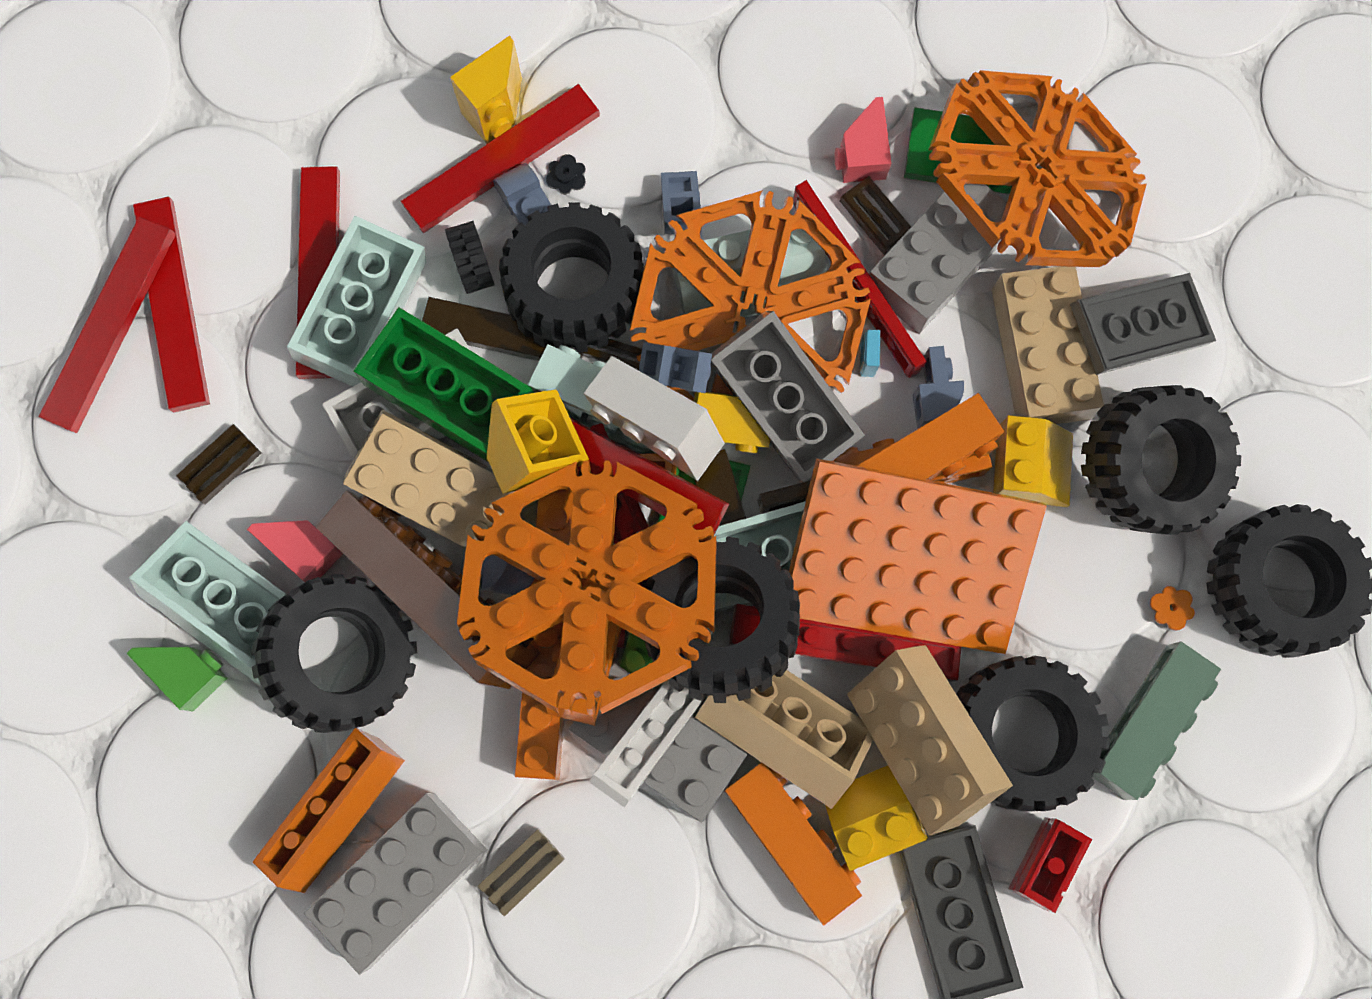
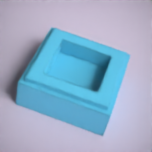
M867 329L860 343L861 377H874L880 366V330Z

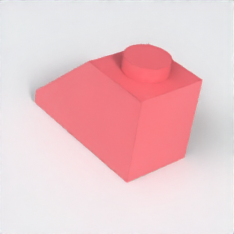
M876 97L845 131L840 148H835L836 170H842L843 183L861 182L868 176L873 181L886 180L892 163L883 97Z
M308 520L254 523L247 529L304 582L317 577L321 578L343 555Z

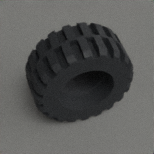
M569 202V207L559 208L557 203L547 206L548 211L542 214L537 210L527 216L528 223L526 225L520 222L512 230L513 239H506L502 248L503 257L499 260L500 282L511 319L513 321L517 320L518 329L525 336L533 333L534 342L543 347H546L548 342H551L555 348H559L560 345L576 347V351L580 353L588 352L587 346L596 344L598 349L608 345V337L613 335L614 338L618 339L626 332V323L631 324L641 284L644 263L642 262L640 245L634 241V233L626 225L621 227L619 217L611 212H608L605 216L602 214L601 207L592 204L587 209L582 208L580 202ZM569 257H580L594 261L608 274L606 282L600 289L580 299H561L550 295L538 285V280L547 267L558 260Z
M1182 385L1132 389L1131 392H1122L1113 397L1112 404H1104L1097 412V416L1100 419L1090 422L1086 431L1090 435L1089 441L1082 443L1081 454H1086V463L1081 465L1082 476L1088 477L1089 481L1085 488L1090 498L1098 499L1095 506L1102 515H1110L1111 522L1120 527H1128L1132 531L1165 535H1179L1181 532L1190 533L1198 530L1202 526L1201 523L1209 524L1219 514L1216 509H1224L1230 501L1231 496L1228 493L1230 489H1236L1239 477L1235 476L1236 468L1241 466V455H1237L1236 445H1240L1238 434L1231 431L1230 426L1233 425V422L1227 412L1218 411L1221 408L1220 404L1212 397H1204L1205 395L1202 391L1192 387L1183 388ZM1161 425L1174 440L1178 454V464L1170 485L1157 495L1150 488L1144 477L1142 452L1149 435L1156 427Z
M1295 504L1291 507L1286 505L1272 507L1231 527L1225 532V538L1218 541L1215 545L1213 553L1218 557L1209 560L1207 573L1213 574V580L1206 583L1207 593L1209 595L1214 594L1216 604L1211 605L1215 616L1222 614L1226 622L1222 625L1230 635L1239 633L1241 635L1239 643L1249 649L1259 647L1258 651L1260 654L1271 657L1281 655L1283 658H1294L1328 651L1330 648L1341 646L1349 641L1350 634L1358 633L1365 625V620L1361 616L1371 614L1372 600L1369 599V594L1372 593V579H1370L1369 572L1372 569L1371 557L1365 558L1361 549L1366 546L1360 537L1353 538L1348 533L1351 530L1349 525L1343 520L1333 522L1331 520L1332 514L1320 508L1311 512V508L1308 505ZM1274 547L1286 549L1296 554L1305 562L1312 573L1315 583V598L1310 610L1304 617L1291 615L1281 609L1271 599L1266 590L1263 579V566L1269 551Z
M727 536L726 542H717L715 594H734L750 602L759 612V625L746 639L730 646L712 647L692 639L688 645L698 650V660L691 661V668L668 679L669 685L679 692L684 687L688 688L690 698L702 701L705 694L713 695L714 703H726V696L737 695L738 701L751 698L750 690L755 687L760 692L771 687L772 676L781 677L788 669V658H794L800 626L798 591L794 590V580L789 571L781 570V561L772 553H768L764 557L762 555V546L748 542L746 547L739 545V538ZM690 556L647 579L648 590L678 607H690L697 599V560ZM645 641L648 655L652 657L654 662L660 655V649ZM682 653L679 654L682 658L687 659Z
M332 574L323 579L317 577L308 580L277 600L268 609L269 613L260 621L256 632L259 634L257 640L252 643L251 655L255 656L256 665L251 667L253 678H259L262 689L258 691L263 700L269 699L275 706L272 711L280 718L287 717L292 720L291 725L301 729H314V732L320 733L341 732L363 727L373 723L377 717L384 716L394 708L393 702L403 698L408 690L405 681L407 678L414 676L416 668L414 663H410L411 655L417 653V641L410 642L408 632L414 630L410 619L402 620L398 613L401 609L393 601L387 600L384 597L386 594L376 585L373 587L367 586V579L358 576L345 579L343 574ZM325 617L344 619L359 630L366 642L368 649L367 670L363 679L347 691L328 692L320 689L309 680L301 667L299 659L300 638L306 628L318 619Z
M1017 656L996 662L977 671L968 678L969 682L959 688L956 695L1013 785L992 801L995 803V806L1029 812L1055 810L1056 806L1069 805L1078 800L1077 794L1079 792H1088L1095 784L1091 777L1094 773H1102L1106 761L1101 759L1100 755L1101 751L1109 750L1110 738L1102 737V727L1109 726L1107 714L1099 715L1095 705L1101 703L1096 691L1088 693L1085 690L1084 686L1088 681L1079 673L1071 675L1068 673L1067 665L1059 661L1049 663L1046 657L1031 656L1023 658V656ZM1016 696L1033 697L1047 707L1056 721L1059 736L1057 750L1051 762L1041 770L1022 772L1013 769L997 752L992 736L993 720L999 706L1010 698Z

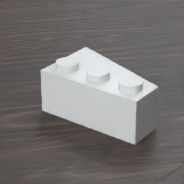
M613 356L610 357L583 393L592 405L590 412L597 419L607 425H610L611 422L614 423L629 438L637 443H643L696 481L700 479L725 444L706 408Z

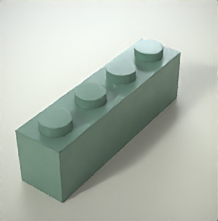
M1182 641L1167 645L1108 735V738H1110L1109 750L1101 751L1100 758L1105 760L1106 764L1102 773H1094L1092 777L1124 800H1138L1139 797H1146L1155 785L1156 779L1153 776L1159 766L1167 764L1175 754L1177 746L1174 743L1181 732H1187L1195 723L1197 713L1194 711L1202 700H1207L1216 690L1218 682L1215 679L1221 668Z

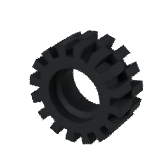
M474 221L445 229L452 256L466 294L494 286V280Z

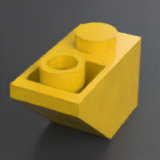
M708 391L706 393H694L693 402L707 409L724 442L734 443L735 450L749 453H757L758 447L769 448V438L738 397L731 394Z

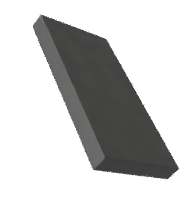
M1190 273L1078 299L1070 304L1096 375L1206 346L1216 341Z
M976 825L929 836L927 840L899 851L940 999H984L1024 988Z

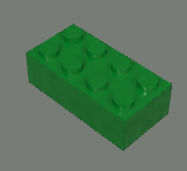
M400 307L395 311L353 371L364 386L487 462L492 403L500 398L533 393L530 386Z

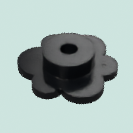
M565 154L559 159V162H550V173L546 177L547 185L550 188H559L560 193L564 195L569 194L572 189L581 190L586 184L584 177L586 168L583 163H576L574 156Z

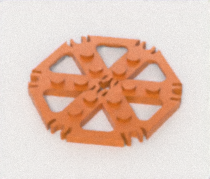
M980 70L979 73L974 72L968 81L964 78L961 79L949 94L928 150H933L929 155V159L942 162L933 172L934 176L938 177L936 182L987 243L993 248L1001 240L997 246L999 253L1002 254L1010 245L1017 251L1016 262L1019 263L1028 254V261L1025 265L1102 267L1108 264L1114 257L1117 258L1132 242L1147 185L1141 183L1146 177L1143 174L1133 172L1141 163L1140 159L1135 157L1137 153L1084 92L1076 100L1079 95L1077 88L1074 87L1069 94H1066L1061 90L1062 80L1057 79L1050 86L1053 76ZM1001 93L1028 95L1035 99L1038 104V110L1032 128L1027 125ZM967 114L972 117L995 145L957 143L952 140L951 133L958 115ZM1074 122L1084 125L1104 148L1105 152L1066 149ZM965 184L1012 186L1000 222H992L983 214L982 209L971 196L966 194L964 190ZM1084 189L1112 191L1119 196L1121 206L1116 225L1110 221ZM1048 208L1078 241V251L1047 250L1041 247L1039 236Z
M761 190L676 215L677 218L682 220L686 230L683 231L677 221L670 220L668 225L675 232L673 241L667 242L658 234L654 237L656 244L660 248L665 249V251L661 253L651 243L649 244L629 329L631 331L635 328L645 327V333L639 332L630 337L631 342L645 340L648 343L695 351L724 344L747 326L745 325L746 319L740 316L741 309H748L753 302L754 295H756L754 300L755 312L760 313V315L765 311L775 312L828 386L834 387L839 393L845 390L839 381L834 380L836 375L841 377L845 384L849 385L871 300L866 299L863 302H855V297L866 296L870 291L869 288L856 290L852 285V281L855 276L862 275L865 272L861 268L850 271L846 270L848 266L861 262L800 200L796 201L795 211L791 215L789 212L793 207V197H786L783 208L775 209L772 206L774 192L769 191L763 198V207H760V195L763 191ZM737 214H743L750 219L751 230L740 275L734 272L700 238V230L703 225ZM801 229L829 255L831 259L830 268L822 274L778 286L791 232ZM666 267L676 269L713 306L666 320L654 318L651 313V304L659 272ZM742 292H745L743 302H740ZM765 297H766L767 299H766L765 307L763 308L764 300H765ZM838 309L846 316V326L838 356L832 361H825L788 324ZM735 321H737L738 323H737L736 331H735V333H734V332H732V331H733L734 323H735ZM641 354L636 356L637 361H640ZM716 372L711 392L733 395ZM667 386L691 401L694 400V397L687 390Z
M576 461L492 502L491 504L494 509L486 508L484 511L487 520L493 522L490 528L482 529L477 525L472 526L471 529L477 540L467 535L457 625L464 641L473 636L480 637V641L469 647L468 650L476 664L558 714V704L561 696H563L562 705L566 715L572 714V705L575 700L580 698L587 700V712L589 715H594L597 710L595 698L601 696L600 712L604 714L692 667L691 661L699 659L698 650L690 647L688 644L695 638L709 643L711 635L707 628L714 633L717 540L716 536L714 537L711 526L703 530L693 528L694 525L702 522L704 517L702 510L697 509V504L619 462H617V471L613 477L610 461L604 462V470L598 475L591 474L589 461H583L581 465L582 476L577 477L579 467ZM558 489L570 490L574 495L570 545L522 520L520 517L522 508ZM632 489L666 508L667 514L662 521L613 545L617 494L621 490ZM490 555L499 557L540 581L492 606H485L478 600L482 563ZM690 556L698 562L697 599L690 607H678L637 584ZM592 575H595L596 583L600 588L588 586L585 591L582 590L581 581L577 577L580 579L582 577L590 579ZM608 620L660 649L658 659L619 680H612L606 677ZM563 621L560 665L554 677L549 679L539 678L506 657L507 649ZM682 653L687 659L682 658L679 654Z

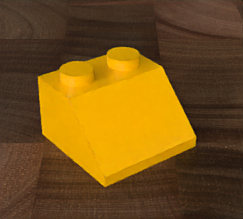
M509 35L450 77L461 114L486 144L511 129L516 122L522 76L515 43Z
M557 389L500 398L492 403L487 460L503 494L517 491L576 461L578 467H580L583 461L589 460Z
M1008 415L1000 423L1005 432L996 440L998 447L996 448L993 493L1038 501L1050 506L1069 507L1073 433L1047 419Z
M888 765L854 779L853 783L832 809L825 805L834 835L849 871L928 839L920 819Z

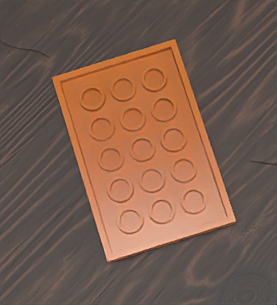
M816 458L789 573L794 580V590L798 591L800 619L1006 654L1047 506L1038 501Z

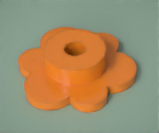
M1167 586L1163 588L1162 593L1155 594L1150 599V606L1156 612L1154 616L1155 621L1159 624L1166 623L1171 630L1178 631L1183 629L1186 625V620L1192 619L1195 615L1194 609L1190 607L1193 598L1187 590L1176 591L1174 587Z

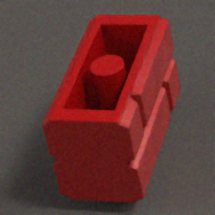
M1044 817L1008 889L1043 910L1056 913L1063 899L1061 894L1067 891L1092 839L1056 818Z

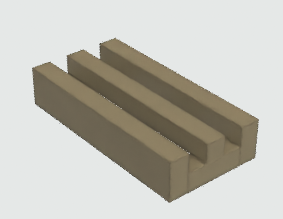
M537 829L478 885V888L489 897L488 899L492 904L498 907L499 912L506 916L566 858L541 830ZM538 841L543 847L495 891L491 885ZM549 853L554 859L506 903L501 897Z

